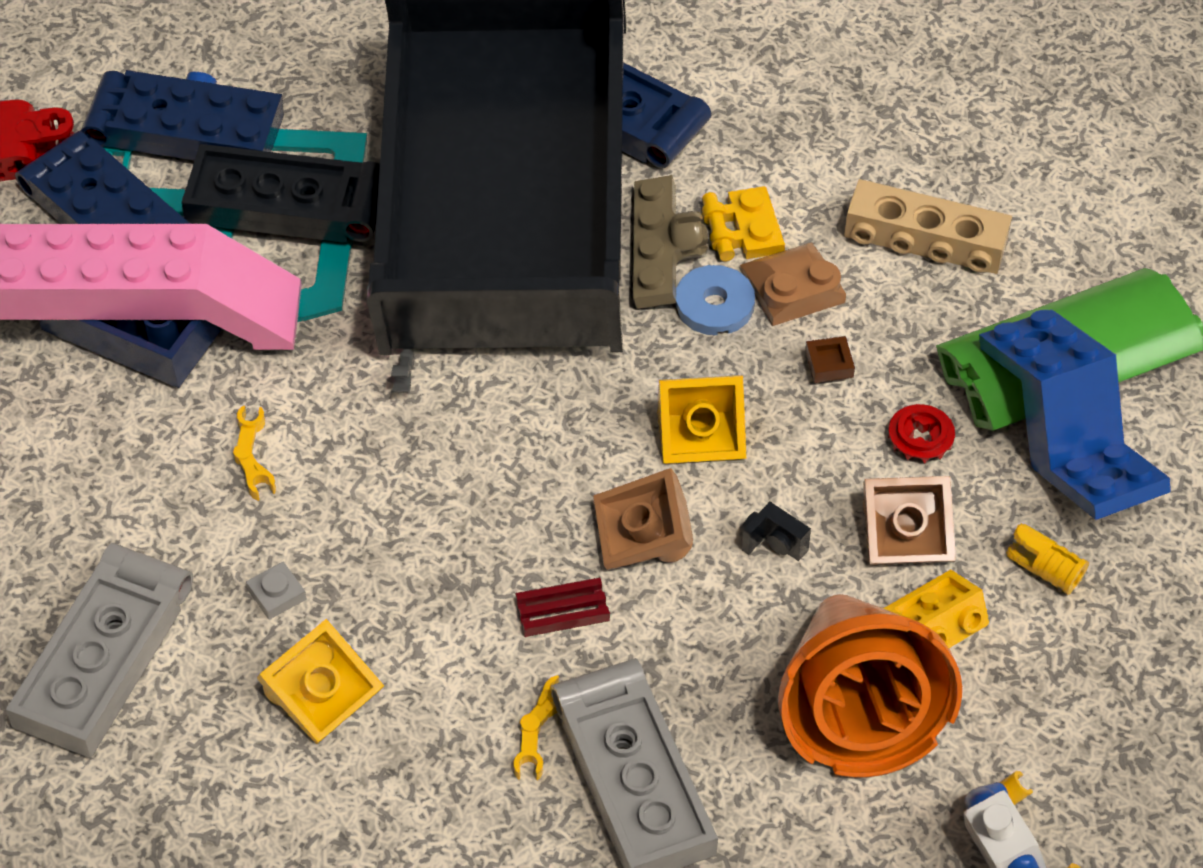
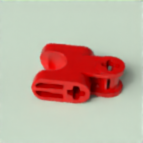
M24 100L0 101V181L16 180L15 173L55 147L56 140H59V143L73 135L74 120L72 114L68 110L58 107L35 111L33 105ZM54 120L58 122V129L55 128Z

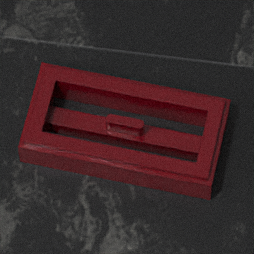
M600 577L515 593L524 637L610 621V611L606 605V596L602 590ZM597 605V608L595 609H589L530 621L531 617L542 616L552 613L560 614L570 612L574 609Z

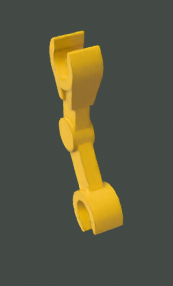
M243 405L237 412L240 434L233 454L235 462L241 466L246 475L249 495L259 501V492L255 487L257 484L266 483L270 486L273 494L276 492L274 476L256 461L252 453L256 433L265 426V415L262 407H259L258 417L253 421L245 420L246 409L245 405Z
M558 675L546 681L537 705L529 714L521 718V752L517 754L513 762L514 774L518 780H520L521 775L520 767L526 762H532L536 765V780H539L543 774V759L537 753L538 734L541 726L547 719L558 713L551 694V685L559 683Z

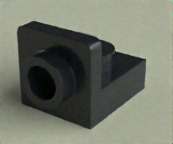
M770 501L759 513L756 511L751 513L742 526V551L748 555L764 539L767 540L769 546L780 555L788 554L797 561L809 551L811 528Z

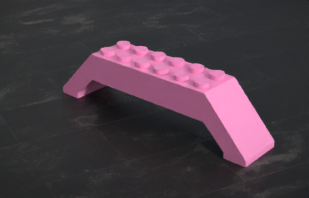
M0 224V320H206L252 343L253 350H294L302 287L301 279L208 224Z

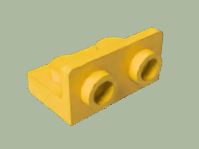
M951 569L883 608L929 627L944 640L949 648L989 624L983 590Z

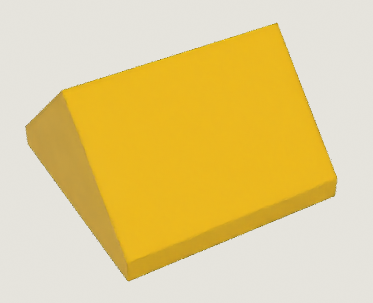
M743 375L659 380L657 416L663 464L747 459Z

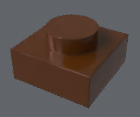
M846 336L806 341L805 353L814 383L854 378L855 366Z

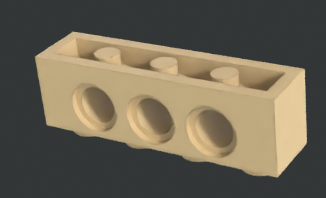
M859 179L847 212L844 237L854 239L861 244H875L891 248L902 254L912 253L928 257L939 263L949 262L969 267L976 272L998 274L1009 236L1012 215Z

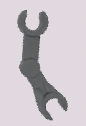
M414 348L403 349L400 354V365H393L391 376H394V386L392 392L410 393L411 370L414 368L415 360Z

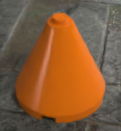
M837 594L828 597L820 604L792 656L779 687L778 708L787 738L797 753L806 761L813 764L816 760L831 766L836 775L872 777L903 769L930 753L938 745L935 737L941 732L948 721L954 724L958 716L963 686L957 663L947 644L936 632L918 621L854 597Z

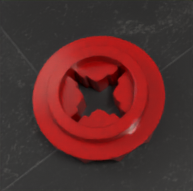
M914 404L900 409L893 415L889 423L888 438L893 443L894 451L903 452L907 460L911 457L921 458L925 464L929 458L935 457L941 460L944 453L952 449L955 439V427L949 416L940 409L925 404ZM916 429L921 433L928 431V440L925 441L922 437L914 438V431Z

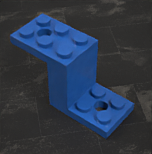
M1052 309L1036 311L1028 318L1013 323H1001L995 326L993 330L979 334L981 350L1022 382L1030 461L1032 468L1095 520L1171 492L1170 477L1124 443L1116 354Z

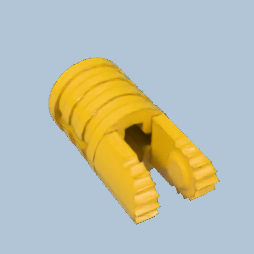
M1018 524L1013 534L1017 543L1013 542V544H1010L1006 552L1007 557L1033 574L1039 575L1046 582L1052 583L1056 588L1062 589L1067 595H1070L1084 577L1089 562L1079 558L1077 554L1058 545L1057 542L1036 531L1034 528L1026 524Z

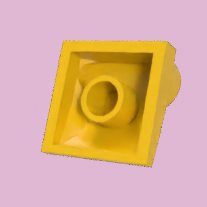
M327 619L257 676V679L263 686L266 697L275 705L281 706L316 744L384 687L382 682Z

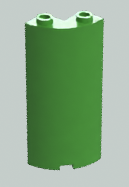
M1143 268L936 345L945 381L949 385L965 388L974 424L980 428L996 430L1026 418L1022 382L981 350L979 334L991 331L1001 323H1013L1028 318L1036 311L1052 309L1116 354L1118 381L1122 382L1202 351L1203 322L1199 316L1192 313L1186 301L1173 286L1166 274H1159L1152 269Z

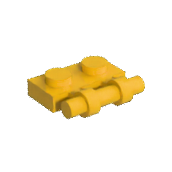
M766 186L728 192V204L725 205L718 201L717 195L713 192H708L702 196L703 207L701 212L703 219L707 225H710L712 231L709 237L711 245L715 251H718L721 261L733 259L735 256L733 249L743 248L746 259L769 256L785 251V242ZM734 221L737 230L731 231L726 227L725 222Z

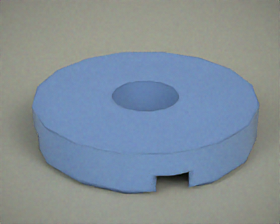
M706 265L693 269L682 277L676 288V308L678 309L681 321L692 330L706 335H718V332L727 330L728 334L738 331L749 322L754 312L755 290L749 279L738 270L723 265ZM710 295H718L726 301L719 305H712L706 302L705 298Z

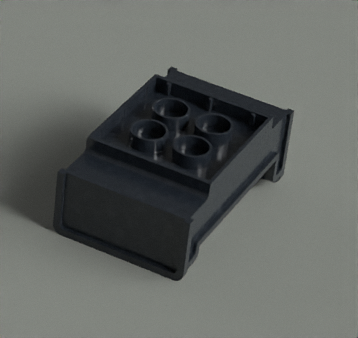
M385 0L389 32L374 262L370 263L367 289V304L379 354L392 355V349L588 346H610V352H623L619 281L621 280L624 34L627 32L625 0Z

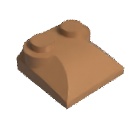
M812 242L740 265L741 272L749 279L755 290V296L772 326L843 304L846 301V293L840 284V270L833 263L825 261Z
M671 468L593 496L603 562L607 570L656 557L663 562H675L685 557L691 550L693 534L687 501L678 477Z
M950 476L872 478L863 481V511L866 521L869 565L956 561Z

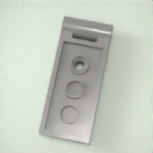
M111 543L105 549L99 564L7 706L6 712L11 727L91 759L181 611L179 605L186 600L193 584V573L121 545Z
M634 658L551 685L553 702L558 715L562 719L563 729L622 867L681 868L716 856L718 846L717 834L638 659Z

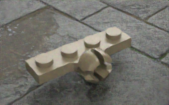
M672 175L634 181L633 299L637 309L676 303L677 263L682 259L701 258L708 251V245H705L708 243L707 228L705 224L700 222L703 219L702 214L697 211L676 214V185Z

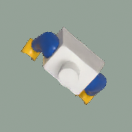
M1015 771L1001 782L972 789L965 797V806L967 808L964 812L965 828L989 868H1046L1037 841L1015 807L1017 803L1033 793L1032 789L1026 790L1020 784L1018 779L1023 776L1020 771ZM1071 863L1067 868L1081 867L1075 863Z

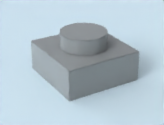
M284 561L246 581L247 590L269 620L307 600L306 591Z

